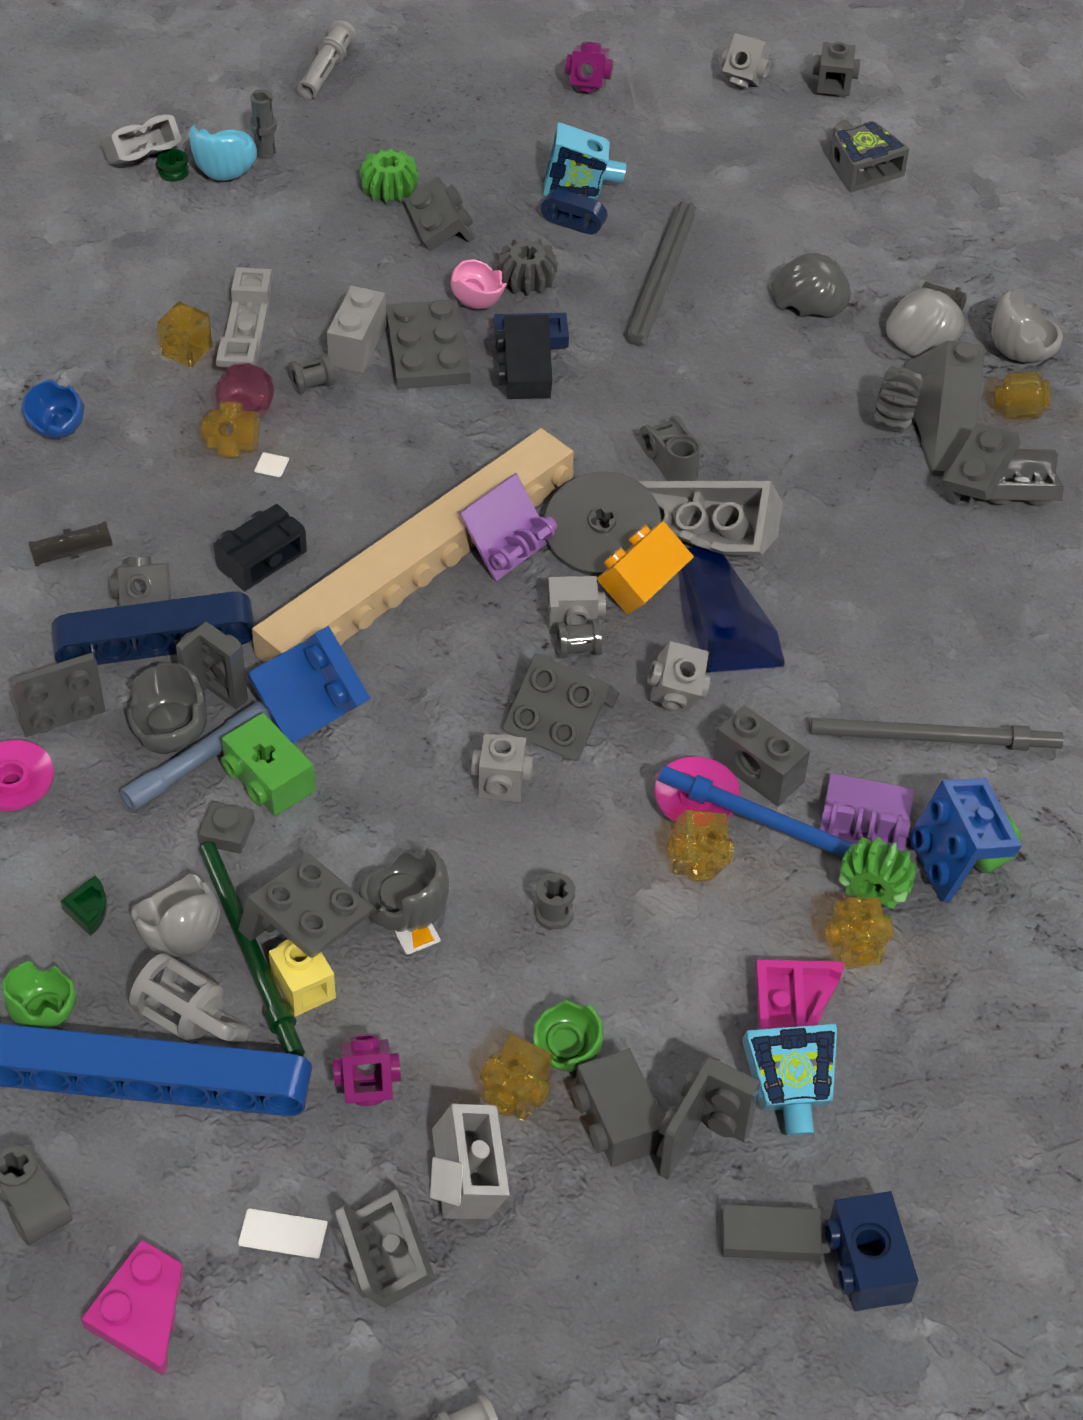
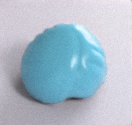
M192 125L190 128L189 138L195 163L211 179L226 181L238 178L246 173L255 163L257 148L248 133L238 130H225L212 135L206 129H201L199 132L196 129V125Z

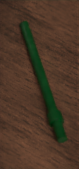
M206 842L200 846L199 852L267 1009L264 1016L270 1031L278 1035L285 1053L302 1057L305 1050L294 1027L297 1020L291 1006L283 1002L257 939L255 938L250 941L238 931L244 909L214 842Z

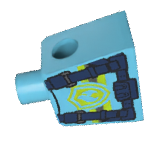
M558 122L545 171L543 195L547 196L554 189H563L595 199L600 194L603 180L623 183L626 163L609 160L610 142L606 138Z
M836 1024L747 1030L742 1038L751 1075L760 1080L758 1100L762 1111L783 1110L786 1136L814 1134L812 1108L828 1106L833 1100L837 1039Z

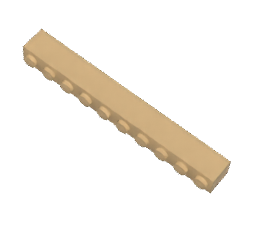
M540 428L253 627L255 656L266 663L304 642L314 633L327 626L330 627L341 646L345 640L359 630L369 627L380 615L390 608L397 607L408 595L418 588L428 585L436 575L446 568L456 565L464 555L476 548L459 512L514 473L518 474L533 506L537 507L544 498L573 478L574 451Z

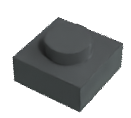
M212 801L198 835L200 845L206 842H214L217 849L241 854L255 820L254 811Z

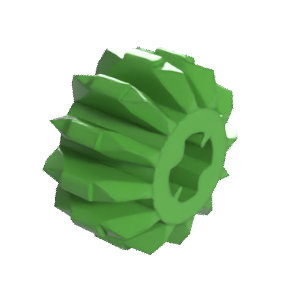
M393 148L389 151L378 149L377 154H367L366 161L362 162V168H360V179H362L364 193L372 195L373 201L384 199L386 204L390 200L401 202L402 197L412 195L413 190L417 189L418 183L417 165L414 157L407 156L404 150L395 152Z
M879 836L872 842L862 837L858 844H851L849 850H846L840 869L839 882L846 886L845 894L859 898V904L868 902L875 909H878L883 904L888 908L894 909L897 902H905L907 896L911 893L916 876V864L910 860L909 851L897 849L896 842L891 844L884 843Z

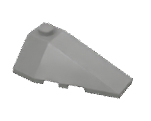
M638 481L654 496L659 506L661 522L664 521L679 540L723 555H763L778 537L783 501L772 481Z

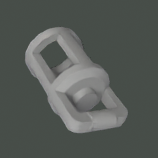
M166 953L158 954L144 966L130 992L129 1003L132 1009L188 1043L197 1041L207 1032L226 1041L245 1042L252 1030L249 1026L222 1011L224 988ZM164 969L160 983L154 981L153 978L159 971ZM180 975L200 987V989L195 994L175 983L177 976ZM145 994L149 995V997L144 1000ZM164 1004L182 1015L179 1023L157 1010V1008Z

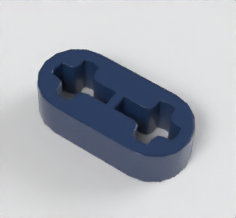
M563 189L551 190L541 204V212L549 222L585 234H596L608 216L607 210L599 201Z

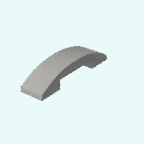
M236 267L231 288L232 304L225 337L220 339L216 366L254 368L257 365L268 319L272 269Z

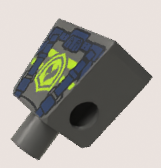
M842 120L835 125L830 160L849 193L905 176L909 148L877 122L869 121L853 126L848 120Z

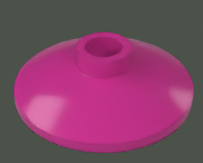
M23 740L0 742V811H15L29 807L39 801L49 791L54 780L53 762L48 753L34 743Z
M697 756L684 757L667 765L694 778L698 774L713 780V786L740 796L739 783L734 774L726 766L713 759ZM659 775L657 776L654 789L657 805L668 818L678 824L692 828H707L726 821L734 813L705 801L704 805L688 798V793L659 782Z

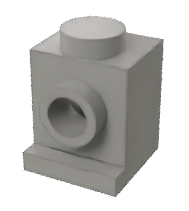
M597 576L548 577L547 608L549 634H556L557 622H564L566 626L590 624L591 619H597L598 616H606L605 592H598Z

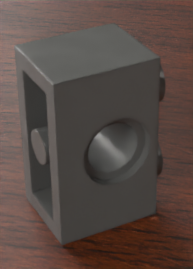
M743 705L717 728L713 760L726 766L737 778L779 806L804 783L810 750Z

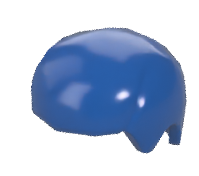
M50 379L33 386L23 398L21 411L28 424L36 433L46 438L61 439L73 434L82 423L85 405L79 394L70 385L64 387Z

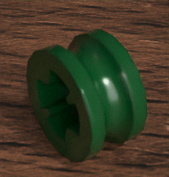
M168 149L158 155V171L162 179L176 182L188 176V157L185 152L179 149Z

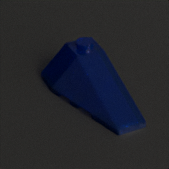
M702 547L687 548L694 557L682 568L698 647L709 652L706 673L784 667L785 661L777 630L723 554Z

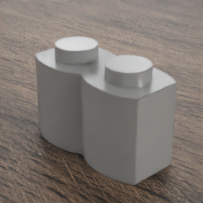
M158 115L138 125H127L110 132L100 142L108 164L123 165L145 155H154L176 146L182 138L174 116Z

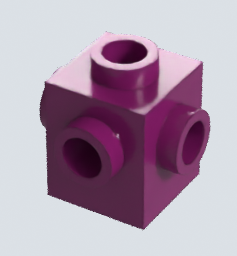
M582 42L581 45H577L572 54H567L565 74L570 75L569 84L577 85V90L596 92L597 88L603 87L606 79L611 80L613 59H608L609 48H601V44L596 42ZM590 64L593 68V73L582 72V65Z
M361 1034L351 1037V1042L341 1043L342 1058H333L335 1087L344 1086L345 1104L355 1103L360 1106H371L380 1104L383 1100H393L392 1082L401 1081L399 1053H390L388 1039L379 1040L378 1035ZM375 1064L372 1069L366 1071L358 1067V1065Z

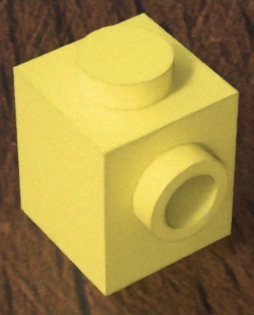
M289 939L269 951L271 974L284 999L290 1004L295 1017L336 999L334 973L322 952L311 958Z

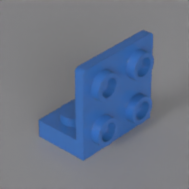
M329 626L314 633L299 645L251 670L247 675L273 722L293 744L371 699Z
M987 778L942 780L909 835L912 847L917 852L927 872L929 882L934 886L941 902L952 900L978 859L1015 857L1022 847Z

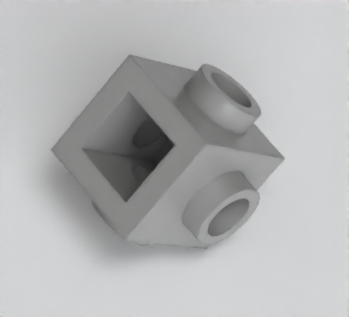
M735 33L730 48L727 47L724 50L721 59L722 72L730 78L729 83L745 89L748 88L749 84L759 87L761 79L767 77L771 61L768 58L771 48L764 41Z
M669 641L658 655L657 661L654 660L648 673L647 683L652 685L650 700L662 703V706L668 710L689 711L699 699H704L710 685V675L705 674L709 652Z
M484 733L482 750L473 751L471 775L479 776L478 798L521 802L524 781H531L534 756L526 755L527 738L508 734L495 735Z

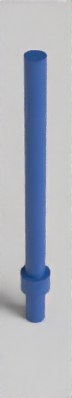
M665 765L659 775V782L688 793V798L703 805L707 801L842 858L846 850H849L850 845L854 844L713 786V780L697 774V777L694 778Z

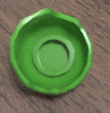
M27 961L9 970L2 981L5 1009L10 1018L19 1026L46 1029L57 1027L69 1018L77 1003L73 981L61 973L57 966H53L49 971H41L34 966L33 962Z
M564 1000L555 1007L544 1011L534 1024L533 1047L547 1066L560 1071H577L578 1065L594 1060L601 1051L604 1034L603 1022L595 1008L590 1004L584 1006Z

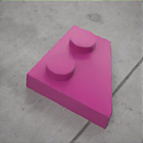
M757 960L755 975L758 1029L818 1025L842 978L844 962Z
M141 1240L81 1318L83 1327L163 1375L167 1369L171 1331L174 1330L177 1313L176 1301L177 1296L180 1294L184 1271L182 1263Z

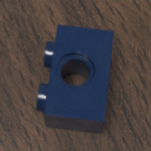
M888 1191L835 1200L830 1219L825 1220L824 1223L825 1236L829 1248L837 1250L840 1264L837 1266L838 1283L842 1294L850 1295L854 1312L912 1302L919 1280L892 1192ZM858 1248H871L878 1256L864 1255Z

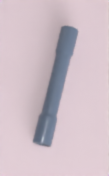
M256 701L227 720L222 727L159 768L150 770L120 790L122 800L131 811L138 810L165 792L170 785L222 752L221 738L262 713L271 720L268 711L262 703Z

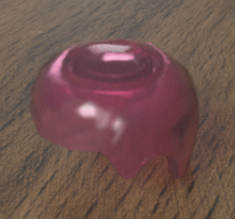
M250 363L229 366L224 377L216 385L215 403L217 408L229 419L237 422L249 423L261 419L267 413L274 395L272 377L262 367Z

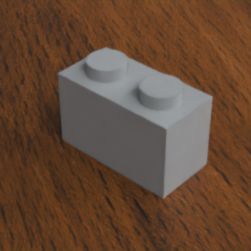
M350 286L327 331L328 357L333 367L364 373L386 328V296L384 292Z
M451 1104L432 1128L435 1157L463 1164L460 1206L441 1201L443 1218L489 1219L510 1196L497 1106Z

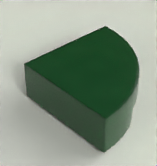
M96 875L60 901L62 910L90 936L98 930L106 916V895L104 887Z

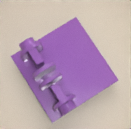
M517 473L511 475L459 512L494 581L499 580L548 544L546 539H551L557 529V523L552 517H539Z
M830 773L820 830L854 844H858L862 837L874 842L879 836L884 843L891 844L896 842L898 850H905L906 838L908 837L911 822L909 820L914 789Z

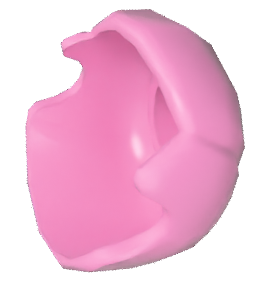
M476 259L460 262L452 271L450 279L454 296L462 305L472 309H487L496 304L507 285L502 283V271H493L486 263Z

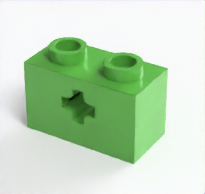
M264 713L221 738L224 755L221 757V763L227 774L232 779L239 778L246 786V790L253 802L258 806L263 804L274 817L316 791L314 765Z

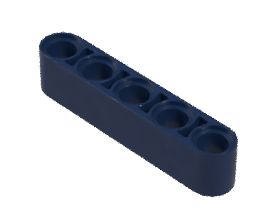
M225 592L60 615L52 623L54 657L56 662L60 663L93 653L97 665L174 655L177 654L176 646L182 637L189 632H193L205 621L225 635L234 636L243 645L253 639L252 628L255 627L251 600L245 593Z

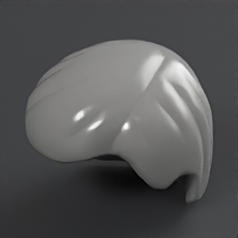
M930 288L917 289L906 295L891 312L886 322V334L889 340L912 357H917L948 340L957 341L965 328V319L957 303L947 294Z
M1018 288L1006 292L999 299L992 320L991 336L996 348L1009 359L1019 362L1043 361L1055 355L1063 341V333L1060 327L1042 315L1038 303L1029 305L1024 302L1026 290Z
M187 874L173 885L134 905L131 915L140 936L151 950L158 954L166 953L171 957H181L198 952L212 940L219 926L221 910L219 902L208 883L203 882L195 874Z

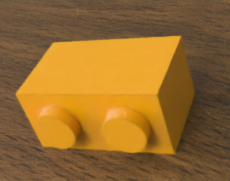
M664 521L652 529H649L645 524L628 539L632 546L626 551L620 547L603 562L607 569L597 577L599 583L627 615L644 605L694 557Z

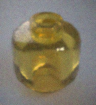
M1038 371L1010 372L1005 376L1003 386H996V407L1003 408L1004 414L1009 420L1039 419L1042 417L1044 410H1050V381L1044 380L1042 374Z

